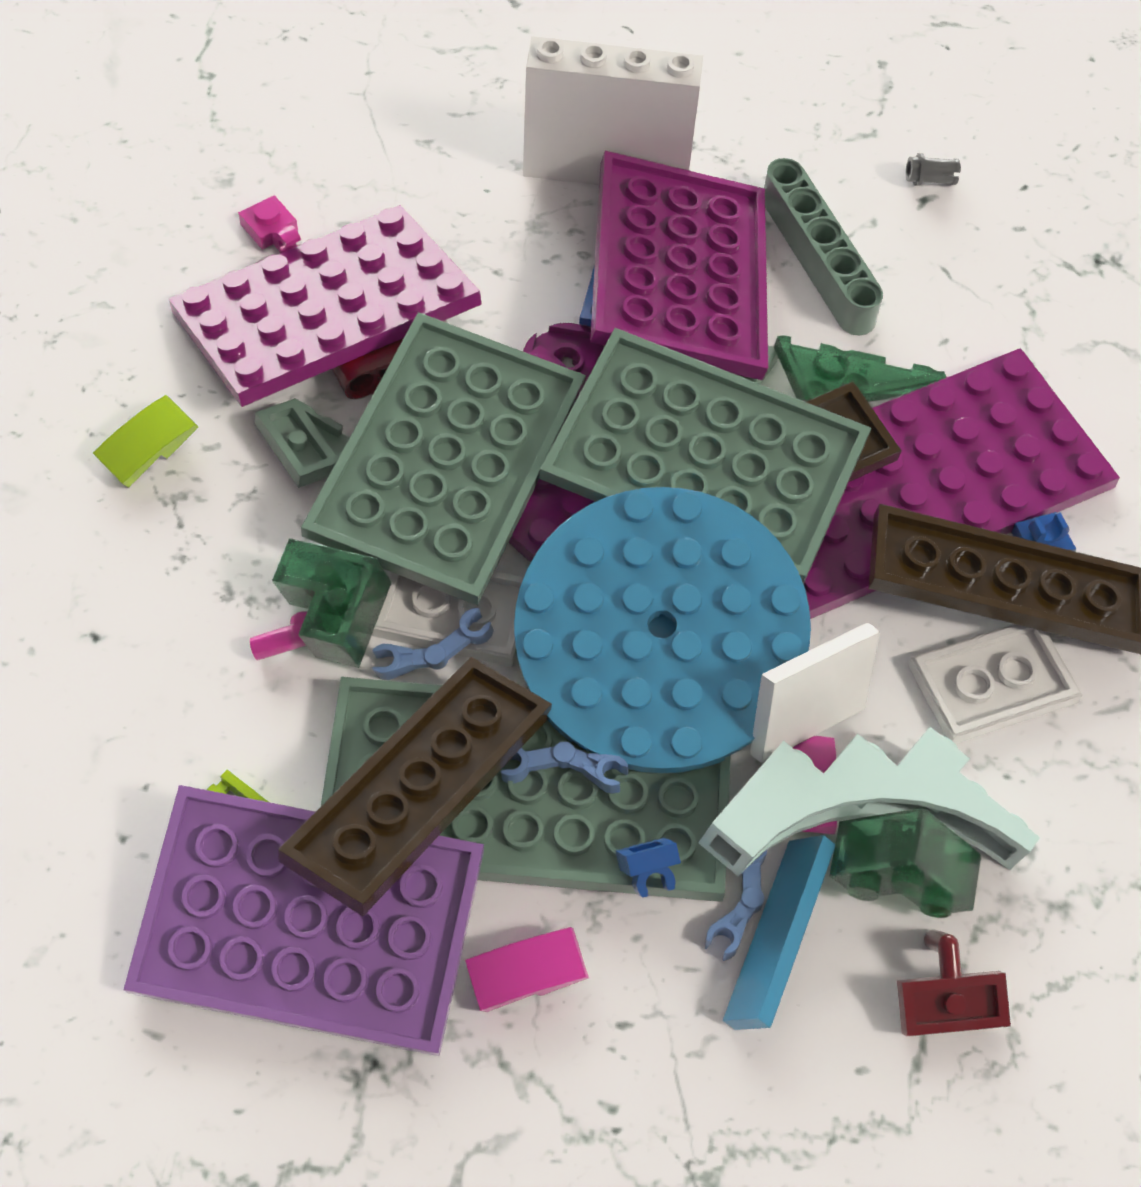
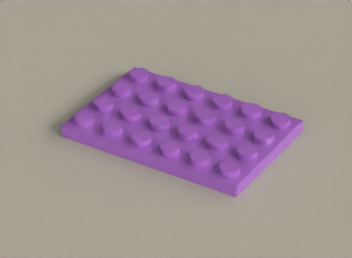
M179 785L123 990L129 994L440 1056L482 863L484 844L438 836L362 917L279 862L278 849L316 811Z

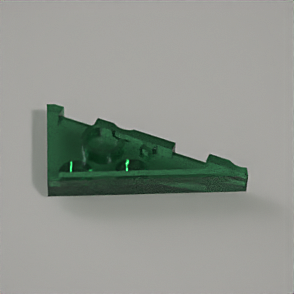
M785 335L777 336L773 346L796 399L804 402L852 381L857 385L866 400L873 402L899 397L947 378L944 371H937L930 366L913 363L911 369L885 364L886 357L855 350L843 351L835 346L823 343L820 344L818 350L791 344V337Z

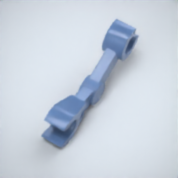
M473 608L461 616L459 621L460 627L438 644L431 645L428 648L412 650L411 648L385 643L376 646L372 651L377 659L393 657L394 659L387 667H373L372 669L376 676L382 680H391L419 668L439 670L444 668L449 659L470 643L478 645L487 642L492 637L494 629L491 622H488L481 630L470 631L469 628L472 623L482 618L479 608Z
M564 741L559 742L554 747L527 752L521 748L510 759L518 760L521 763L520 766L516 769L501 770L504 782L513 781V784L523 781L530 771L557 766L560 768H571L583 773L585 777L601 790L613 794L620 792V782L606 778L604 773L615 769L620 773L628 775V764L620 756L588 754L575 749L571 743Z
M767 851L760 855L742 873V895L733 911L719 919L708 929L705 938V949H708L713 938L718 935L728 937L732 943L725 950L722 958L723 961L729 960L736 955L746 924L754 913L759 912L763 906L764 894L761 891L760 866L765 861Z

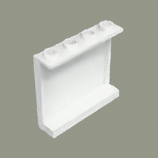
M531 36L525 77L523 176L599 185L600 163L605 150L689 170L704 55Z

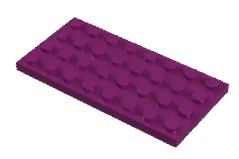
M1021 348L872 407L902 451L897 461L848 483L804 582L810 619L876 591L868 588L873 517L879 504L1007 535L1012 532L1014 524L1054 512L1058 513L1116 487L1120 479L1119 475Z

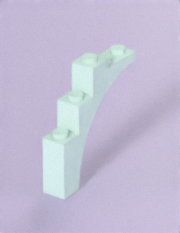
M929 727L898 765L888 759L885 752L879 746L866 741L857 733L825 773L816 768L812 760L804 752L793 749L783 741L712 822L698 843L734 874L739 876L765 851L793 834L832 821L858 818L903 820L941 830L979 848L1009 870L1033 849L1040 837L1028 828L1023 819L1013 813H1009L988 796L986 790L981 785L961 774L960 770L970 758L962 753L951 739L940 735L933 728Z

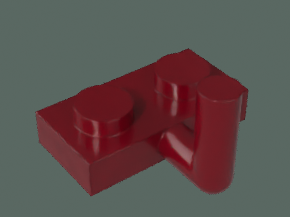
M936 929L929 930L924 936V944L928 949L938 952L940 976L897 980L902 1034L908 1037L1011 1026L1006 973L1002 971L962 974L957 938Z

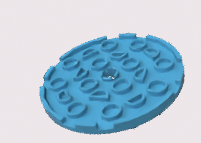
M653 487L621 492L594 502L572 515L546 539L531 561L521 583L515 609L514 634L519 667L529 691L552 703V708L547 715L548 721L569 742L572 743L573 741L590 753L620 756L626 761L630 770L649 773H678L720 763L725 760V757L740 751L752 743L755 739L753 728L762 674L809 651L811 621L807 595L799 572L779 540L763 524L739 507L718 497L683 488ZM660 614H664L665 617L671 619L676 625L675 632L667 638L655 637L648 630L649 623L654 618L659 617Z

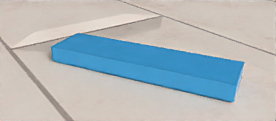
M825 835L790 840L788 842L722 1020L734 1030L771 1028L835 849L836 844Z

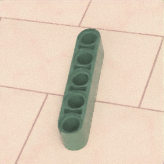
M790 158L773 160L768 165L764 185L766 210L840 327L847 333L858 336L872 332L876 326L883 300L881 286L804 168L797 161Z

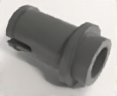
M917 153L915 157L909 156L907 160L906 180L913 182L914 186H921L922 182L957 185L960 177L954 176V172H961L960 160L957 158H926L924 153Z

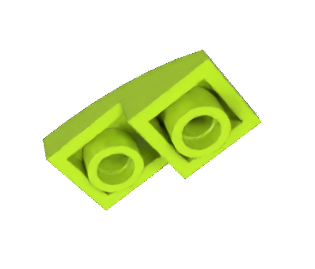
M164 395L128 420L107 438L93 454L123 485L129 488L161 455L168 459L199 426L169 396Z

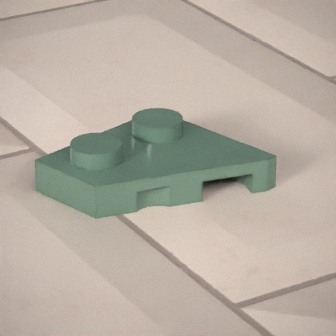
M296 398L255 412V426L298 488L329 477L350 438L342 433L343 425L329 417L318 415L312 407Z

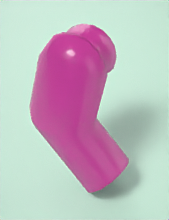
M308 611L298 612L292 616L290 625L251 637L250 648L255 659L262 660L313 644L320 633V627L316 624L317 619L315 615Z

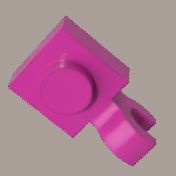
M275 195L238 212L240 225L262 250L274 245L282 253L297 247L296 242L301 240L296 218Z

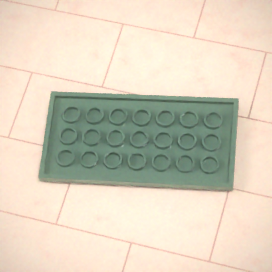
M341 677L321 806L442 685ZM547 720L521 748L527 752L554 747L559 742L569 741ZM572 741L571 744L575 749L590 753ZM731 755L725 757V760L720 763L678 773H649L628 769V775H625L618 770L611 769L606 771L604 776L620 782V792L613 794L601 790L585 777L583 773L571 768H560L558 766L530 771L523 781L513 784V781H508L507 783L502 780L501 770L516 769L521 764L518 760H509L439 836L484 844L478 880L628 894L637 893L632 886V877L620 871L615 851L666 838L677 844L681 861L680 864L668 867L675 876V888L670 891L664 889L660 874L653 873L646 880L648 895L723 902L726 866L698 842L712 822L729 804Z

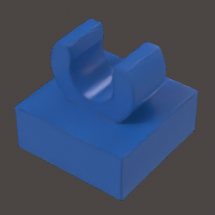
M1054 512L1014 524L1011 532L1014 537L1076 551V547L1068 534L1070 529L1061 512Z
M661 838L615 851L620 871L632 877L633 889L642 898L649 896L646 880L653 873L660 874L664 889L668 891L674 890L676 884L675 876L668 867L681 863L675 842Z

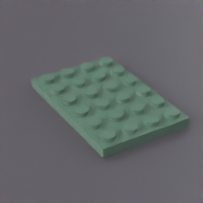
M418 312L301 526L302 537L478 606L540 477V468L585 385L586 375Z
M614 328L540 468L539 479L595 502L621 492L653 487L683 488L718 497L753 516L779 540L791 557L804 585L869 437L871 427Z

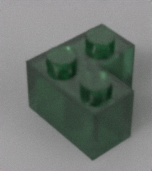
M289 538L272 582L289 605L308 609L298 635L315 658L359 668L392 584L391 580L377 558Z
M924 807L839 821L829 876L847 889L850 896L863 901H874L879 896L900 893L917 905L922 913L934 918H947L951 916V913L973 911L981 854Z

